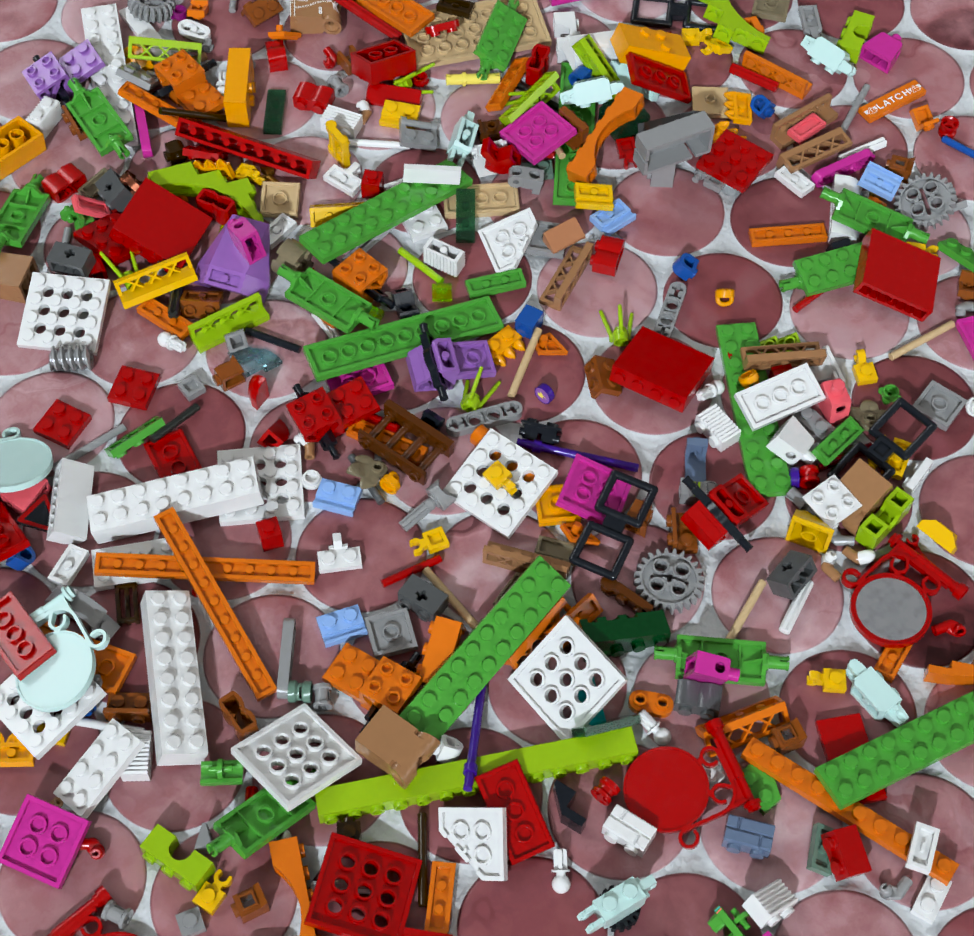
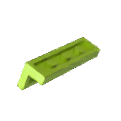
M590 34L571 46L584 66L592 70V76L604 75L609 79V82L620 81ZM616 94L612 95V99H609L610 105L614 102Z
M129 36L128 59L161 62L166 59L162 58L163 55H166L167 58L170 57L167 54L169 50L180 51L184 49L186 52H197L196 62L201 65L202 43ZM132 46L142 47L145 51L140 55H132ZM157 48L163 53L158 57H153L149 50Z
M556 71L546 72L499 117L504 127L508 126L509 123H513L527 108L529 110L536 104H533V102L539 97L540 101L546 104L561 90L556 83V80L560 77ZM550 86L553 87L550 93H545Z
M257 292L189 325L188 330L191 341L201 354L225 342V334L242 328L245 332L247 327L254 328L270 320V316L263 307L261 295ZM203 327L200 331L195 333V330Z

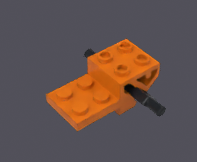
M182 49L154 65L155 74L163 86L152 93L155 97L161 98L169 93L170 99L178 107L182 106L185 110L216 113L224 108V96L206 80L205 72L217 66L214 59L200 65Z
M361 248L357 249L343 262L336 258L328 262L334 266L332 281L370 303L374 299L378 303H383L389 309L395 307V302L390 300L388 295L381 291L388 277V268ZM322 320L324 323H326V324H327L328 326H330L331 328H333V329L336 328V327H334L333 325L329 324L328 322Z
M346 643L322 676V680L359 701L363 708L369 710L364 717L367 722L359 732L361 733L383 704L398 715L407 706L422 684V677L416 674L417 669L415 668L422 655L415 651L409 661H403L399 665L385 656L379 661L353 645Z

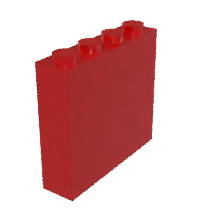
M145 177L112 227L109 237L116 243L129 248L134 254L144 257L149 263L157 264L185 252L190 257L213 218ZM186 260L178 262L175 267L183 268ZM162 268L166 273H168L169 269Z
M872 228L862 240L853 292L923 322L933 312L941 258Z
M642 326L612 365L609 380L683 413L710 374L715 358Z

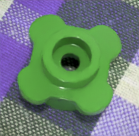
M887 384L878 390L884 404L894 402L897 398L901 397L898 387L893 384Z

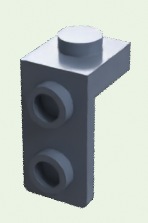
M693 437L687 438L684 451L685 477L689 475L693 481H706L707 438Z

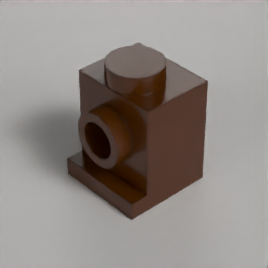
M481 119L477 120L479 125L477 134L480 144L487 137H490L492 141L502 139L499 131L505 127L504 124H500L499 119L481 122Z

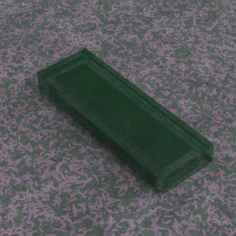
M268 89L263 134L282 135L286 90Z
M456 188V243H475V189Z
M639 714L625 715L572 728L571 731L574 738L588 737L640 724L641 720Z

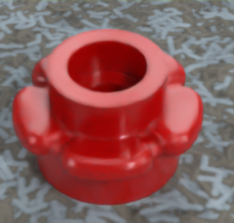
M425 72L411 79L412 84L419 88L429 83Z

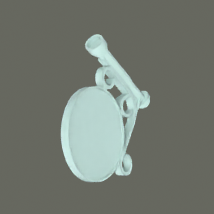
M17 427L5 429L2 432V438H0V493L17 492L30 488L42 481L53 467L54 460L49 446L38 439L22 437L21 431Z
M69 585L61 587L62 593L30 614L38 627L48 621L49 627L54 632H50L45 636L57 653L21 681L17 677L15 678L16 688L21 699L33 709L41 712H57L68 708L85 694L95 675L96 657L94 650H103L110 642L109 635L102 629H96L90 635L88 634L81 619L69 603V601H74V597L77 596ZM62 613L71 614L85 639L75 632L66 630L70 625V619L66 614H63L62 624L55 627L57 615ZM103 635V640L99 644H94L91 637L96 639L98 636Z

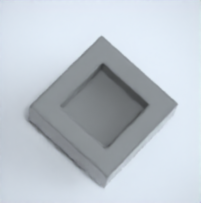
M195 374L177 384L178 389L189 402L206 392L205 386Z
M198 906L175 915L182 936H196L207 931Z

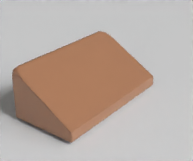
M575 217L543 233V242L553 254L585 238V234Z

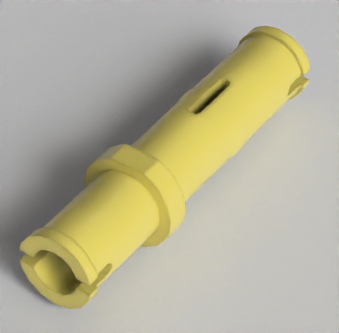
M500 72L489 73L485 81L480 80L482 74L478 79L477 73L446 74V86L462 85V87L472 84H499Z

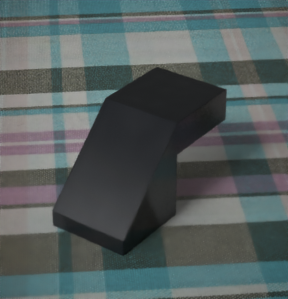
M410 287L390 291L400 320L420 314L419 308L415 305L413 290Z
M556 780L554 782L553 794L560 822L581 835L586 826L587 819L570 809L575 801L576 791Z

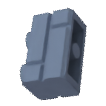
M729 814L721 846L726 847V850L731 853L738 854L740 851L749 853L750 857L754 859L768 858L772 848L775 825Z

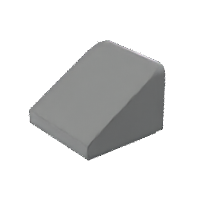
M243 328L224 335L226 347L230 354L249 347Z
M205 822L201 825L194 850L202 855L209 854L206 844L213 840L208 824Z

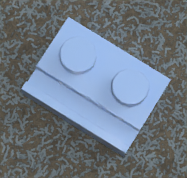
M869 161L857 185L891 202L903 177Z
M619 198L613 201V211L598 210L590 215L589 221L607 236L614 234L636 220V214H633L631 209Z
M322 478L312 505L314 508L353 517L362 495V489Z
M358 604L316 617L325 648L368 635Z

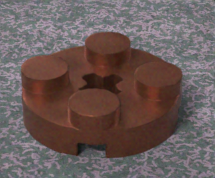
M126 170L119 180L125 186L129 185L132 188L130 192L134 196L143 181H139L135 178L136 175L133 172Z

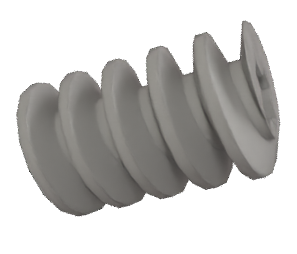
M60 345L59 351H56L55 346H52L49 353L50 370L53 371L55 368L56 371H61L63 367L65 371H68L71 367L73 371H76L78 366L80 370H85L86 366L89 370H92L94 366L93 351L89 350L87 345H84L83 351L80 350L79 345H76L75 351L72 350L71 345H68L67 351H64L62 345Z

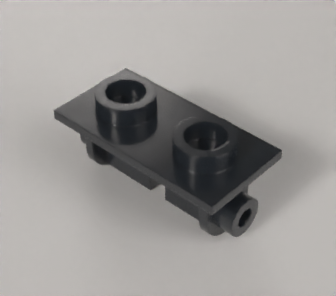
M521 419L522 425H525L524 428L520 427L519 435L522 438L537 440L538 434H542L540 441H543V443L559 444L561 436L557 434H562V429L559 428L558 424L547 422V425L540 424L537 419Z

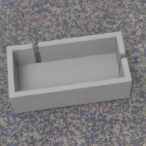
M701 111L636 134V148H634L633 161L642 175L645 176L692 159L693 156L684 143L687 144L695 157L710 153L715 125L706 112Z

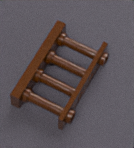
M388 399L384 403L385 417L369 434L360 428L358 431V442L364 449L371 450L407 474L412 481L419 482L424 486L427 474L425 470L440 454H444L449 458L454 453V441ZM390 422L398 423L401 428L386 444L376 439ZM406 433H412L417 439L402 455L392 450ZM423 443L432 446L434 449L418 466L409 461Z

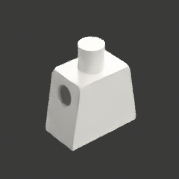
M791 416L780 426L766 445L769 450L790 465H794L800 459L807 465H811L817 459L809 450L815 442L814 438L794 416Z

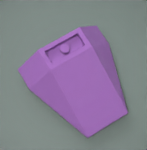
M232 214L197 264L195 273L198 281L193 282V284L211 288V286L242 294L246 298L259 292L262 303H265L270 288V224L246 218L258 231L267 256L254 264L249 265L235 247L227 229V224L231 219L242 217ZM245 241L247 245L250 247L251 242Z

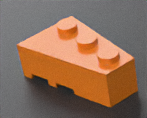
M436 616L435 621L431 620L428 633L431 634L429 642L424 643L422 655H425L422 664H418L416 674L422 677V684H426L458 648L461 634L464 635L466 631L462 622Z

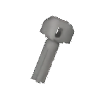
M439 479L426 489L428 498L399 522L402 529L406 532L435 509V507L444 511L456 501L454 496H450L440 489Z

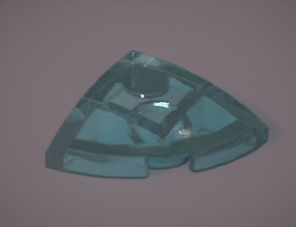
M248 347L231 354L227 352L230 358L234 355L247 377L262 369L266 373L283 363L277 355L266 349Z

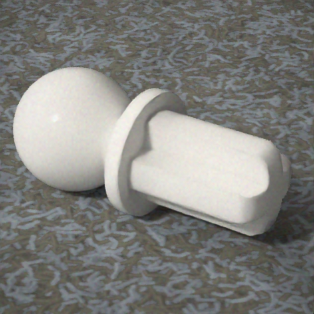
M221 71L218 73L216 90L224 96L226 72Z
M166 331L158 335L157 341L160 346L179 353L187 350L186 342L180 340L176 335Z
M716 379L711 383L705 384L702 389L696 392L697 400L705 401L721 395L725 390L724 383Z
M644 709L636 715V720L647 730L646 733L648 735L654 734V741L658 745L665 746L669 744L672 737L671 732L667 728H660L661 722L659 720L656 721Z
M560 848L553 850L554 869H551V872H556V876L552 880V888L555 892L564 894L571 886L570 879L566 876V872H570V869H568L567 849Z

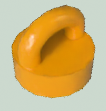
M722 288L715 290V301L719 306H730L734 302V289ZM720 298H729V301L722 302Z
M751 369L741 374L738 381L742 387L747 389L751 384H753L752 386L758 384L760 376L756 370Z
M395 471L385 474L379 481L380 487L388 494H396L401 487L399 475Z

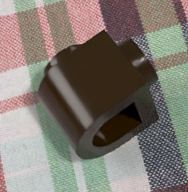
M173 140L165 143L166 151L163 152L166 162H170L171 166L181 164L188 158V156L182 155L183 148L185 147L182 141Z
M345 817L342 819V822H336L338 834L362 841L360 821H356L354 817Z

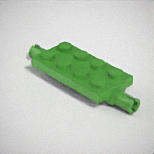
M499 0L494 4L473 52L480 59L481 66L476 76L479 79L482 74L480 79L482 81L487 80L488 74L492 69H499L502 72L507 69L527 21V18L516 12L519 6L518 0H516L515 5V0H509L507 5Z
M72 78L75 84L70 79L67 85L73 91L74 97L72 101L66 103V107L102 157L115 150L120 159H125L122 153L127 158L130 151L124 144L134 140L133 135L98 87L92 90L82 87L77 78Z
M34 174L31 181L21 190L13 189L1 208L0 252L4 245L22 248L50 203V194L42 193L39 190L44 179L42 175L38 174L37 176V174Z
M824 186L819 198L835 204L831 217L832 220L865 235L872 228H875L904 242L911 238L926 244L930 237V233L915 228V225L912 224L914 219L848 189L843 188L842 192L838 193Z
M862 242L794 260L792 265L795 269V275L792 278L779 280V288H783L780 291L785 292L796 288L802 289L808 297L853 285L855 283Z
M285 264L278 268L277 275L287 279L291 284L285 292V298L344 333L349 334L359 323L373 331L378 327L380 320L368 314L372 309V303L310 267L305 272L295 271Z
M677 634L675 647L654 646V660L674 661L675 679H683L686 658L697 650L730 658V667L740 669L738 682L728 680L725 682L727 684L764 687L766 671L768 669L788 671L790 664L788 662L790 660L789 656L769 655L766 652V642Z
M314 768L309 773H314L317 770ZM289 780L286 783L289 785H295L298 783V781ZM263 788L214 822L213 829L220 836L206 844L209 854L212 853L211 856L216 857L231 846L245 860L313 811L316 803L309 798L287 812Z

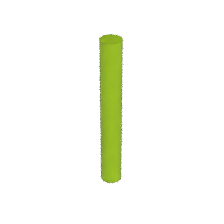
M399 248L398 254L436 283L441 285L444 282L443 277L405 248Z

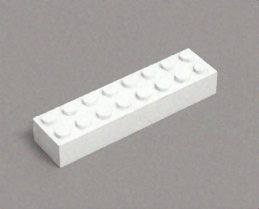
M253 456L86 496L90 531L97 544L160 530L153 516L171 507L175 509L181 522L185 524L264 504L259 471Z
M145 590L140 606L157 766L200 765L201 761H204L208 755V744L189 590Z

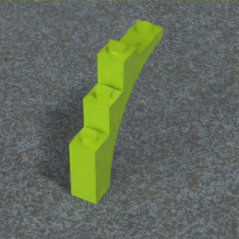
M699 0L708 4L703 17L718 24L713 34L714 38L728 44L732 40L763 55L771 37L748 24L736 12L729 0Z
M191 161L148 172V179L176 196L196 197L202 189H210L218 195L233 199L238 216L264 222L261 213H258L254 201L256 188L254 184L250 183L248 177L228 182L226 177L222 176L220 170L199 174L198 169L193 167Z

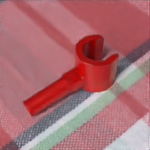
M912 534V542L906 538V544L919 554L921 553L925 556L918 546L919 537L916 534Z

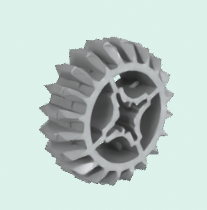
M128 0L127 2L130 14H133L134 18H139V21L144 20L146 23L152 22L153 24L154 22H167V19H171L173 15L172 9L175 12L176 5L175 0Z

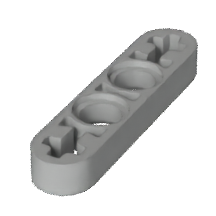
M673 282L669 286L653 331L661 334L663 330L665 331L664 336L671 338L686 296L687 288L684 283ZM676 290H680L677 297H674ZM673 303L677 306V308L670 309L667 307V305ZM668 318L672 323L664 324L661 320Z
M513 400L456 415L447 420L446 432L451 437H459L473 433L480 425H484L489 429L514 422L522 417L523 408L520 402ZM497 413L500 417L493 420L488 415ZM477 418L480 420V423L472 425L469 420Z
M284 618L277 679V699H288V682L292 678L296 635L295 618Z

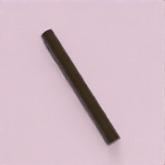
M159 107L158 110L160 115L227 122L226 115L166 107Z
M420 812L418 813V859L423 861L418 876V907H427V813Z

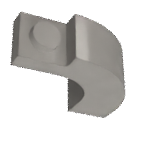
M58 585L44 602L47 604L62 593L61 587H66L67 585ZM72 587L77 596L74 597V601H69V603L81 619L83 625L90 632L102 629L111 639L121 626L107 615L108 611L96 601ZM68 613L58 614L59 616H63V614H66L67 616L74 619V617ZM100 635V636H98L97 638H98L100 641H102V640H103V635Z

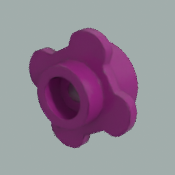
M175 5V12L172 9L173 15L171 19H176L177 21L186 19L187 8L184 5Z

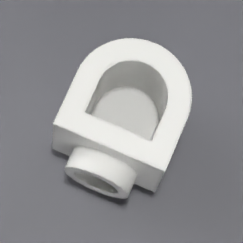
M445 734L441 735L439 739L441 744L433 753L436 756V760L441 764L457 761L464 748L463 744L454 737Z

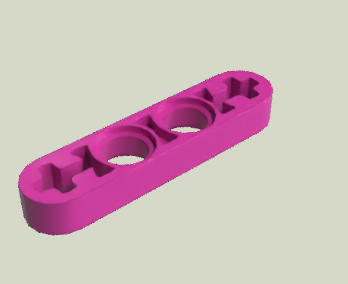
M134 104L143 157L150 158L153 157L145 110Z
M868 148L817 170L811 176V181L817 188L823 187L833 182L835 174L849 175L867 167L869 161L873 162L875 160V155Z

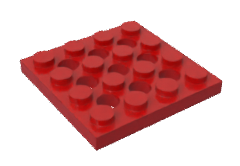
M332 832L304 925L340 936H403L423 860ZM344 857L351 858L354 866L350 868L343 866L341 859ZM368 864L373 865L377 873L374 875L367 874L364 866ZM391 871L396 872L399 876V881H390L387 873ZM338 879L344 880L347 883V888L339 890L335 886V881ZM362 886L367 887L370 890V896H360L358 888ZM381 895H391L393 898V903H383L381 900ZM330 902H337L341 907V911L337 913L331 912L328 904ZM360 909L364 914V918L361 920L354 919L351 911ZM375 917H384L387 921V926H377L374 920Z

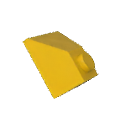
M796 509L785 540L825 554L832 539L834 529L810 512Z

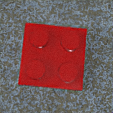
M122 365L107 396L108 402L147 411L161 380L160 374Z
M56 399L33 428L35 434L69 450L90 423L92 417L90 414Z

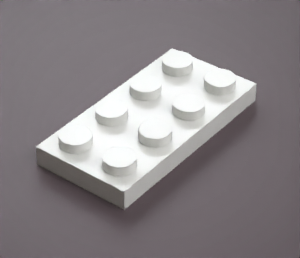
M403 178L384 184V191L402 183ZM436 205L402 222L413 243L448 231V226Z
M805 363L737 392L734 398L753 432L820 403L826 399V396L810 367Z
M165 538L91 550L94 588L96 592L115 589L114 585L136 582L139 585L169 580L94 575L96 552L174 556Z
M112 718L53 794L60 798L77 815L87 819L146 744Z

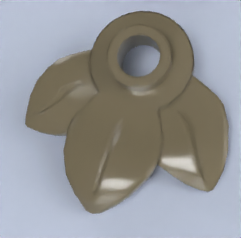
M864 400L860 407H850L849 416L851 415L855 421L860 423L865 431H868L886 410H879L877 403L872 400Z
M367 455L355 456L356 462L352 463L346 470L347 474L361 478L360 489H369L378 484L379 480L387 474L388 468L382 461L374 460Z

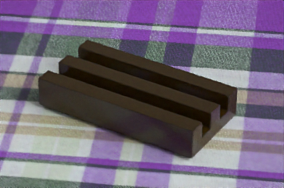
M439 0L436 5V11L467 19H470V14H472L475 8V2L466 0Z
M137 583L114 585L117 624L121 627L123 626L122 624H127V626L131 625V623L140 624ZM129 588H132L134 617H131ZM121 589H124L126 618H122Z

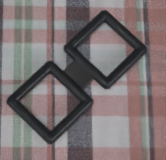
M633 0L631 24L670 28L672 20L683 21V28H699L700 32L705 28H712V33L716 30L717 26L690 23L692 6H708V4L699 0H685V3H675V0H643L668 3L666 20L638 18L640 0Z
M899 397L869 428V434L877 440L869 448L862 442H856L827 473V478L835 475L840 480L841 478L838 474L858 452H861L885 471L882 476L889 481L896 472L887 463L892 455L895 453L902 460H908L937 429V424L905 399ZM900 407L926 426L923 432L906 450H903L879 431Z
M612 470L594 506L595 511L606 515L602 525L591 520L586 522L569 557V562L609 580H616L634 543V539L623 534V531L627 524L635 528L642 526L658 493V487L618 470ZM617 479L648 492L636 518L605 506ZM592 530L624 543L611 571L579 558Z

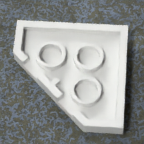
M530 207L478 230L496 273L517 269L538 227Z
M438 807L439 832L455 846L454 849L466 863L469 862L477 871L476 874L482 881H507L506 807Z

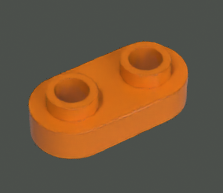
M645 690L633 691L628 700V706L632 712L638 714L644 709L652 717L658 718L668 717L674 707L670 696ZM642 698L644 702L640 703L636 699ZM659 702L666 703V706H660Z

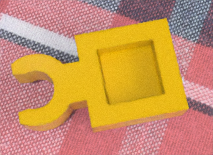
M442 526L423 532L422 539H411L409 546H419L418 549L413 550V554L416 557L422 555L425 550H428L429 554H433L449 548L450 543Z
M221 869L215 872L214 882L211 884L206 881L192 900L193 904L212 916L227 896L222 890L230 887L233 883L232 876H229L223 882L219 880L223 875Z

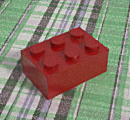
M396 39L350 53L352 74L368 82L370 85H378L382 81L393 80L395 77L406 76L411 72L417 71L416 50Z

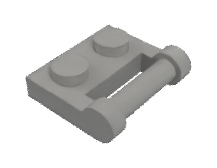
M400 116V146L435 152L437 149V122H424ZM406 126L429 130V132L406 128Z

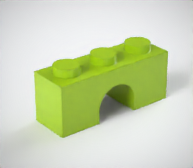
M854 10L852 17H848L845 25L847 28H843L840 36L842 40L838 39L836 46L850 54L849 62L857 64L862 45L867 40L872 29L874 15Z
M897 486L884 500L879 511L875 515L872 513L860 525L855 540L865 548L874 550L910 511L914 498Z
M157 824L140 845L143 859L151 865L157 863L161 866L160 870L169 878L175 876L180 880L179 884L188 891L193 889L198 893L203 884L215 873L214 863L196 850L184 860L172 858L174 851L180 845L178 839L174 834Z

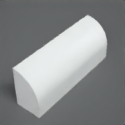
M615 30L589 33L608 63L611 60L618 61L610 41ZM588 34L568 36L562 46V50L573 71L580 65L584 66V64L571 46Z
M835 174L831 190L840 193L845 188L862 195V187L857 185L859 181L856 178ZM830 203L828 244L849 238L851 245L859 243V231L831 219L835 204Z
M63 457L55 466L46 540L60 544H78L87 539L89 515L86 496L92 495L95 466Z

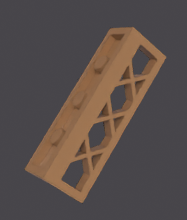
M828 93L774 123L770 140L781 150L796 143L787 135L788 129L813 112L823 119L826 125L835 121L838 113L830 107L832 95Z
M838 127L781 153L776 166L780 169L785 165L792 174L851 147L853 142L843 129Z
M586 242L583 249L575 245L570 247L539 299L540 304L561 311L590 262L594 244ZM573 253L579 254L576 260L572 259ZM572 266L569 272L565 274L563 269ZM563 280L561 286L557 288L555 283ZM555 294L554 301L546 299L548 295Z
M819 341L740 348L744 371L751 369L769 370L771 367L791 364L792 368L805 363L808 366H821L827 357L826 350L820 349Z
M488 541V544L484 545L483 563L523 573L539 555L565 580H567L571 563L492 541Z

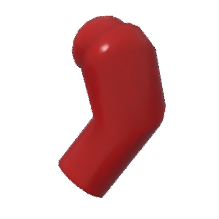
M326 47L323 53L326 55L327 60H323V64L327 69H332L337 63V55L331 47Z
M952 619L931 626L932 633L935 636L948 633L955 637H961L966 634V627Z
M94 837L84 838L79 850H87L91 858L95 860L103 858L105 848L100 841Z

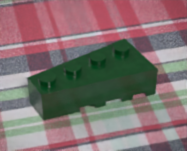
M663 610L636 613L632 618L623 614L618 615L614 620H606V617H598L596 619L597 622L588 623L587 619L579 620V627L607 657H620L624 653L631 651L641 652L655 645L664 646L669 643L671 636Z

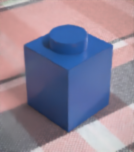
M526 304L515 320V331L522 337L531 339L534 329L536 327L540 328L543 324L544 312Z

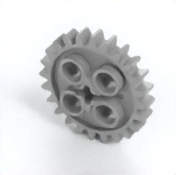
M932 172L929 177H926V174L923 173L922 178H919L916 174L915 180L908 178L909 184L902 183L903 189L897 190L898 195L894 196L896 201L894 202L895 211L914 219L912 224L920 230L922 227H925V230L928 231L929 226L936 229L937 223L943 226L942 220L949 221L948 214L954 215L952 208H957L956 190L953 188L952 182L948 183L947 178L942 179L940 174L935 178ZM921 188L925 193V197L927 199L931 215L927 214L921 193L919 191Z
M665 548L664 553L656 549L655 556L649 552L648 559L643 557L641 564H637V571L634 574V578H636L634 579V586H637L635 592L640 594V597L644 600L646 599L647 602L654 605L653 611L661 608L665 613L666 609H668L670 614L673 615L674 609H677L681 614L683 607L690 610L691 604L696 605L697 598H701V591L704 589V584L702 583H704L705 579L704 576H701L703 570L697 569L698 561L691 563L692 556L685 558L684 551L678 555L675 548L672 553H669L667 548ZM656 568H662L665 571H658ZM678 572H683L686 575H679ZM652 587H659L661 590H655ZM673 591H680L682 594H676Z

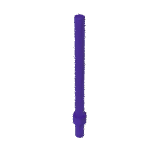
M517 439V445L522 448L532 449V452H546L574 458L576 453L602 465L638 472L639 464L543 444V441Z
M486 686L476 696L468 757L463 769V775L465 776L463 790L466 792L472 791L474 777L477 776L478 765L476 760Z

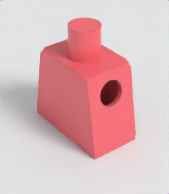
M838 378L822 382L820 385L826 399L818 403L824 419L832 426L840 425L847 419L851 407V398L846 390L845 383L842 379Z
M43 479L30 488L17 492L0 493V496L7 507L21 515L43 493L49 496L52 489L48 480Z

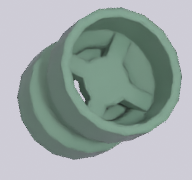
M289 680L288 702L296 703L297 701H303V703H311L313 694L312 681L298 683L296 680Z

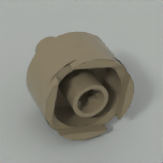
M290 238L286 239L276 251L279 255L271 263V270L276 274L282 264L300 272H305L309 267L312 268L314 264L311 261L313 255L299 241L293 238L292 240Z

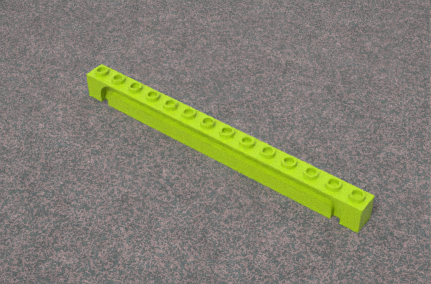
M632 726L479 756L476 760L478 765L477 776L518 759L527 782L539 783L545 778L554 777L559 779L570 773L584 774L590 769L599 768L603 770L610 768L614 764H631L638 756V748ZM467 759L418 768L417 775L406 789L400 787L392 775L388 774L328 786L315 794L320 824L331 825L345 817L359 819L362 815L366 814L380 815L386 810L394 809L400 811L411 805L425 806L430 804L431 801H449L461 795L470 797L480 791L475 779L471 792L463 790L465 778L463 769L464 764L467 762Z

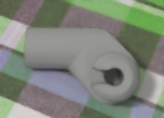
M965 301L956 305L955 315L965 317L966 311L974 312V302Z
M837 527L834 529L831 542L836 546H854L855 536L842 535Z
M903 876L896 886H891L890 884L887 886V883H883L879 887L880 896L885 900H901L913 884V881L907 876Z

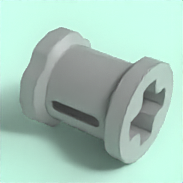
M339 74L331 75L327 79L328 87L334 89L337 98H342L348 94L349 86L342 81V77Z
M329 683L314 684L312 686V691L315 693L313 709L319 712L331 710L333 707L330 699L332 685Z
M111 899L105 905L101 918L104 921L109 920L118 924L119 928L124 930L129 925L134 911L131 908L125 909L117 905Z

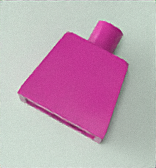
M884 32L879 33L862 45L859 58L888 74L901 53L903 44L900 35L895 33L890 36Z
M245 217L233 218L228 222L227 229L231 239L249 265L267 256L258 231ZM245 241L251 242V246L249 247Z
M697 650L686 658L683 679L722 685L728 680L738 682L740 669L730 667V658Z

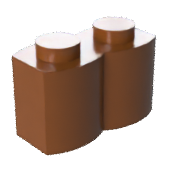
M231 691L219 699L223 718L234 728V732L240 741L259 731L254 714L245 708L243 699L238 693Z

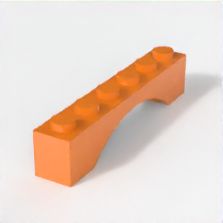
M623 87L621 92L616 94L614 102L611 106L607 107L603 118L598 120L595 129L587 136L582 148L580 147L577 150L573 161L568 163L566 172L569 181L573 183L593 182L597 176L596 160L601 145L614 130L637 118L645 106L643 94L627 87Z
M297 836L269 842L274 871L291 887L300 904L301 928L299 936H316L314 927L304 925L313 895L312 888L307 889L306 881L310 880L308 865L303 866L302 858L306 857L304 844L298 843Z

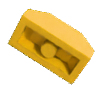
M921 520L916 526L949 553L954 555L957 551V535L937 520Z

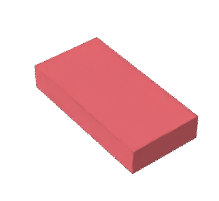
M813 112L788 129L787 135L800 145L825 128L826 122Z
M73 194L71 197L75 213L99 219L111 214L109 207L104 201Z

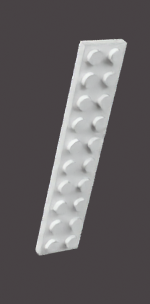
M115 3L81 8L85 40L88 39L106 65L91 76L92 89L98 87L132 133L134 140L124 144L125 147L139 146L133 104L117 94L119 88L127 81L115 75L117 69L126 64L117 5Z

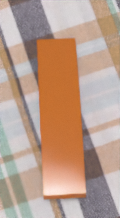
M974 660L971 664L952 661L948 668L929 664L924 672L923 681L945 685H974Z

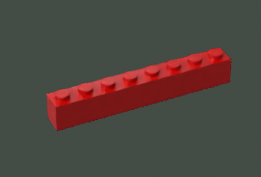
M178 118L175 131L176 136L306 179H317L321 160L193 118Z

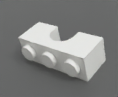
M575 11L553 12L554 38H557V63H569L562 50L567 37L581 35L580 31H577L579 29V19H575Z

